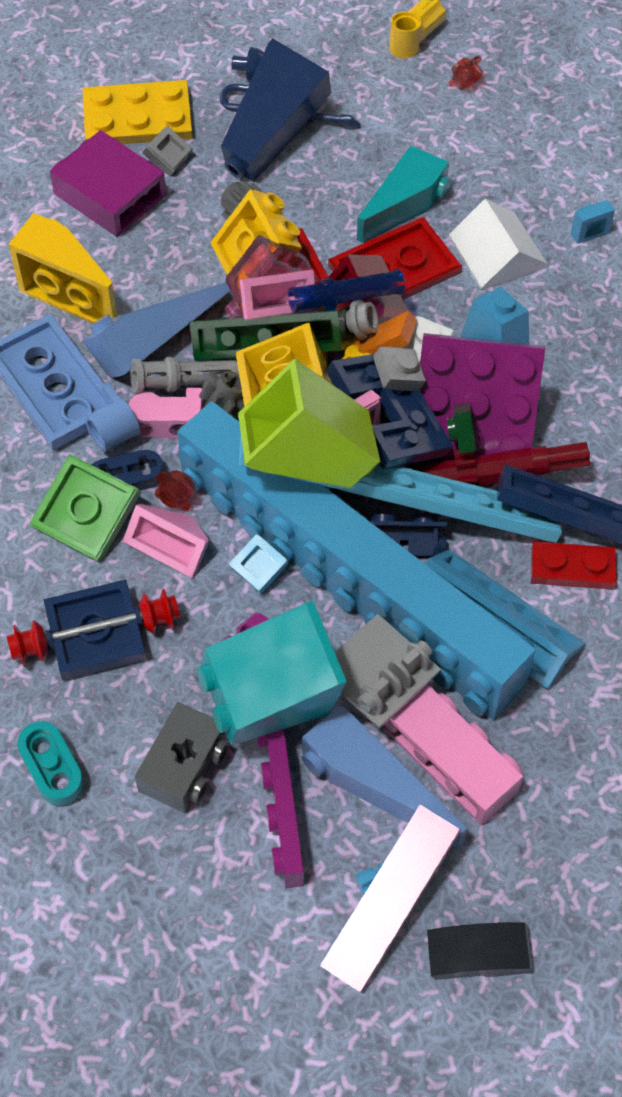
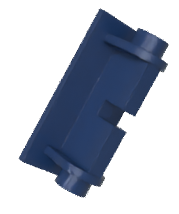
M391 514L371 515V521L369 522L398 544H400V541H408V551L415 557H433L438 555V553L446 551V537H438V531H444L447 527V522H437V516L414 515L412 522L396 521V515Z

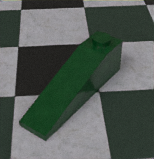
M350 305L321 307L313 310L248 320L244 319V316L191 321L190 331L194 360L236 358L237 351L306 323H310L322 352L342 351L354 343L353 333L349 331L346 324V312L350 309Z

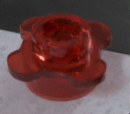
M480 55L475 56L472 60L465 57L458 61L451 70L453 77L449 80L448 84L450 86L457 84L463 90L476 83L483 75V71L478 65L482 60Z
M177 470L170 471L169 473L165 471L159 472L156 476L159 486L155 490V496L168 507H177L188 512L191 508L189 499L195 492V485L191 478Z

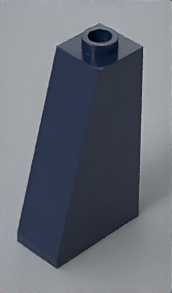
M271 39L221 145L225 167L232 175L237 178L244 176L254 182L267 169L332 93L329 71L275 39Z

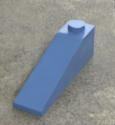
M231 280L114 318L107 314L89 327L93 333L82 341L106 375L110 378L123 376L130 371L133 358H140L141 361L144 360L236 286Z
M342 704L302 737V753L304 754L302 761L316 777H320L323 774L332 784L407 823L410 822L419 805H422L460 829L461 832L453 843V847L458 849L464 844L468 828Z

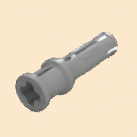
M166 357L164 361L142 362L140 358H133L130 367L131 386L135 394L142 393L143 390L165 389L168 393L175 392L180 386L203 385L209 374L199 375L198 372L232 371L239 375L237 361L232 360L178 362L173 357ZM147 374H159L160 376L148 377Z

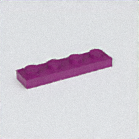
M284 729L257 737L258 749L267 748L269 762L261 763L262 782L264 790L272 789L274 804L266 805L269 832L278 831L280 847L271 848L274 874H284L285 889L304 886V872Z

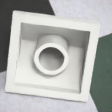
M486 198L449 234V239L481 290L548 267V263L515 212Z

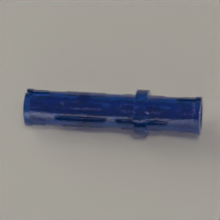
M399 269L392 272L334 281L332 278L321 279L319 284L289 287L288 297L294 296L295 300H288V303L293 313L318 307H324L327 310L335 309L341 303L403 294L405 292V285H398L396 282H403L405 279L402 271Z

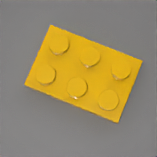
M187 80L82 87L85 140L91 138L99 130H102L122 144L148 143L166 125L183 140L192 139Z

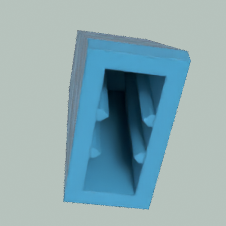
M499 287L473 300L460 337L529 344V311L502 287Z

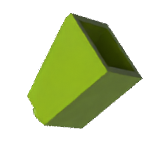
M295 358L238 413L244 462L252 470L351 488L362 477L372 473L380 462L368 409Z

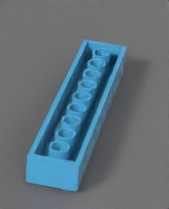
M213 401L208 403L177 431L182 469L181 476L191 489L195 491L201 489L207 493L213 505L223 514L231 512L240 520L243 529L250 536L254 537L256 534L261 536L288 561L291 560L299 566L308 582L316 587L323 585L333 593V599L345 611L350 612L353 609L364 618L365 624L379 614L411 643L417 644L420 640L426 642L433 652L429 659L441 668V672L433 680L442 688L449 689L451 687L463 696L464 704L473 713L479 716L485 714L494 721L526 687L536 651L533 646L324 486L286 476L252 470L249 467L239 465L241 437L239 421Z

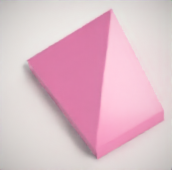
M313 270L239 280L244 319L248 320L317 309Z
M138 504L135 506L122 542L193 578L198 571L209 539L195 519L187 514Z

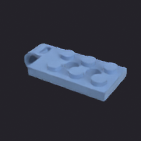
M51 313L0 339V377L52 450L88 432L97 446L103 452H107L140 434L139 423L130 406L119 397L109 382L103 383ZM36 356L47 358L45 363L38 366L28 364V361ZM56 382H62L67 385L60 392H50L47 390L51 384Z

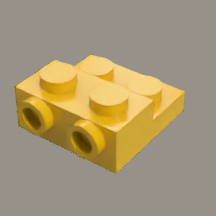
M250 189L210 242L229 280H232L236 286L234 290L239 297H241L240 279L267 276L270 272L282 274L302 249L297 239L300 234L299 228L292 221L285 218L282 212L285 203L278 195L272 192L264 193Z

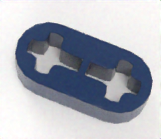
M139 450L103 458L92 464V466L138 488L140 491L157 486L164 477L163 461L159 454L151 450ZM148 464L151 473L143 475L140 465Z

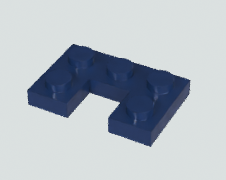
M374 354L334 360L330 363L326 373L333 385L355 400L366 392L373 390L381 397V406L391 421L372 426L380 457L379 465L382 470L443 457L453 448L451 441L420 390L383 389L374 362Z

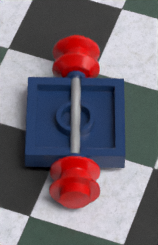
M125 579L43 599L50 627L49 630H46L47 635H45L43 627L35 620H32L31 628L27 631L21 632L16 625H13L14 634L7 635V641L12 660L21 659L23 667L26 666L27 657L37 655L44 662L49 652L47 645L49 643L50 648L54 647L63 681L146 660L139 626H142L141 620H143L145 629L155 635L157 625L166 623L171 630H174L173 621L180 620V614L175 595L167 596L165 589H162L160 598L151 600L144 593L139 602L141 612H139L138 608L134 609L127 580Z

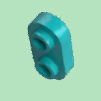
M38 721L27 725L19 734L17 746L21 758L42 798L48 803L58 806L73 802L82 792L83 777L60 731L55 725L45 721ZM39 743L50 745L49 749L44 753H36L34 751V748ZM60 778L67 779L69 783L64 789L58 790L53 787L56 780Z

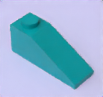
M410 145L357 217L356 240L364 243L430 209L437 198L443 199L451 184V179L448 178L449 161Z

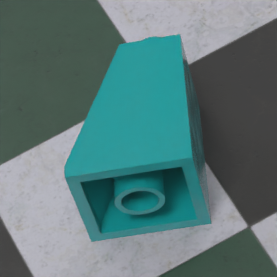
M314 601L304 603L205 648L201 665L197 667L200 685L205 693L211 692L215 703L212 711L216 727L220 733L226 732L231 746L329 715L347 683Z

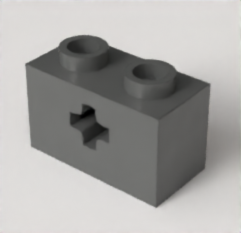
M177 702L135 774L138 792L186 814L191 803L198 804L205 795L209 784V779L205 777L213 764L219 766L227 754L230 743L226 741V732L220 733L213 717ZM188 755H192V756H193V760L190 759V758H187ZM177 759L184 760V761H183L182 764H180V763H178V760H177Z

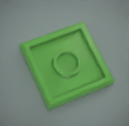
M69 454L29 525L100 563L138 500L141 491Z

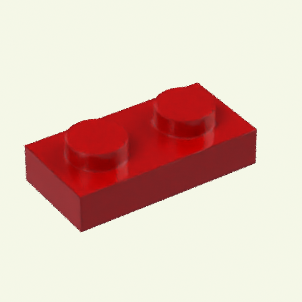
M533 541L531 546L530 584L614 590L616 585V547Z

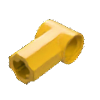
M420 0L409 11L398 12L392 16L389 40L391 54L398 58L407 59L418 53L420 42L446 18V9L442 6L440 0Z

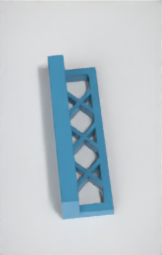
M450 549L428 559L426 563L428 567L536 649L529 676L547 689L557 680L566 663L576 656L585 645L584 641Z

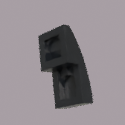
M525 922L479 923L427 930L431 977L435 980L483 974L485 977H498L533 971L528 928Z

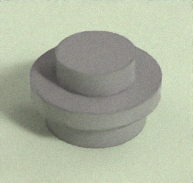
M357 300L351 303L350 309L346 312V324L349 331L354 333L360 340L367 339L370 334L376 333L379 323L374 305L371 302L364 303L362 300Z

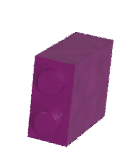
M99 130L91 138L83 141L75 151L64 160L57 162L54 168L50 170L54 194L115 237L123 233L167 195L164 171L102 130Z

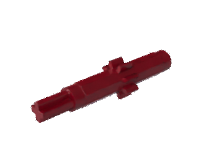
M586 441L548 448L545 445L474 456V451L459 453L458 449L454 450L455 460L404 468L481 486L498 483L499 475L505 464L538 476L550 475V472L590 466L591 464L590 452Z

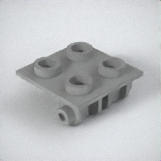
M379 614L374 616L335 651L347 681L341 694L379 729L440 673L441 668L429 659L433 652L426 642L420 640L417 644L411 643Z

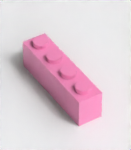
M428 684L382 726L481 826L520 790L524 776L521 774L520 767L515 760L505 753L500 754L489 744L486 733L475 723L469 724L458 714L456 705L447 695L443 693L437 694Z

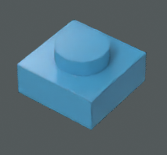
M608 200L594 205H586L580 210L575 211L571 235L577 244L610 233L615 209Z

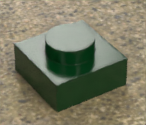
M470 403L454 405V417L447 418L449 439L451 442L458 441L459 453L476 451Z

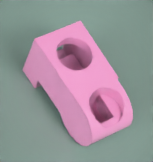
M187 388L186 397H159L151 392L135 395L128 405L139 423L140 434L138 435L154 438H178L177 431L203 409L204 399L199 398L202 388Z

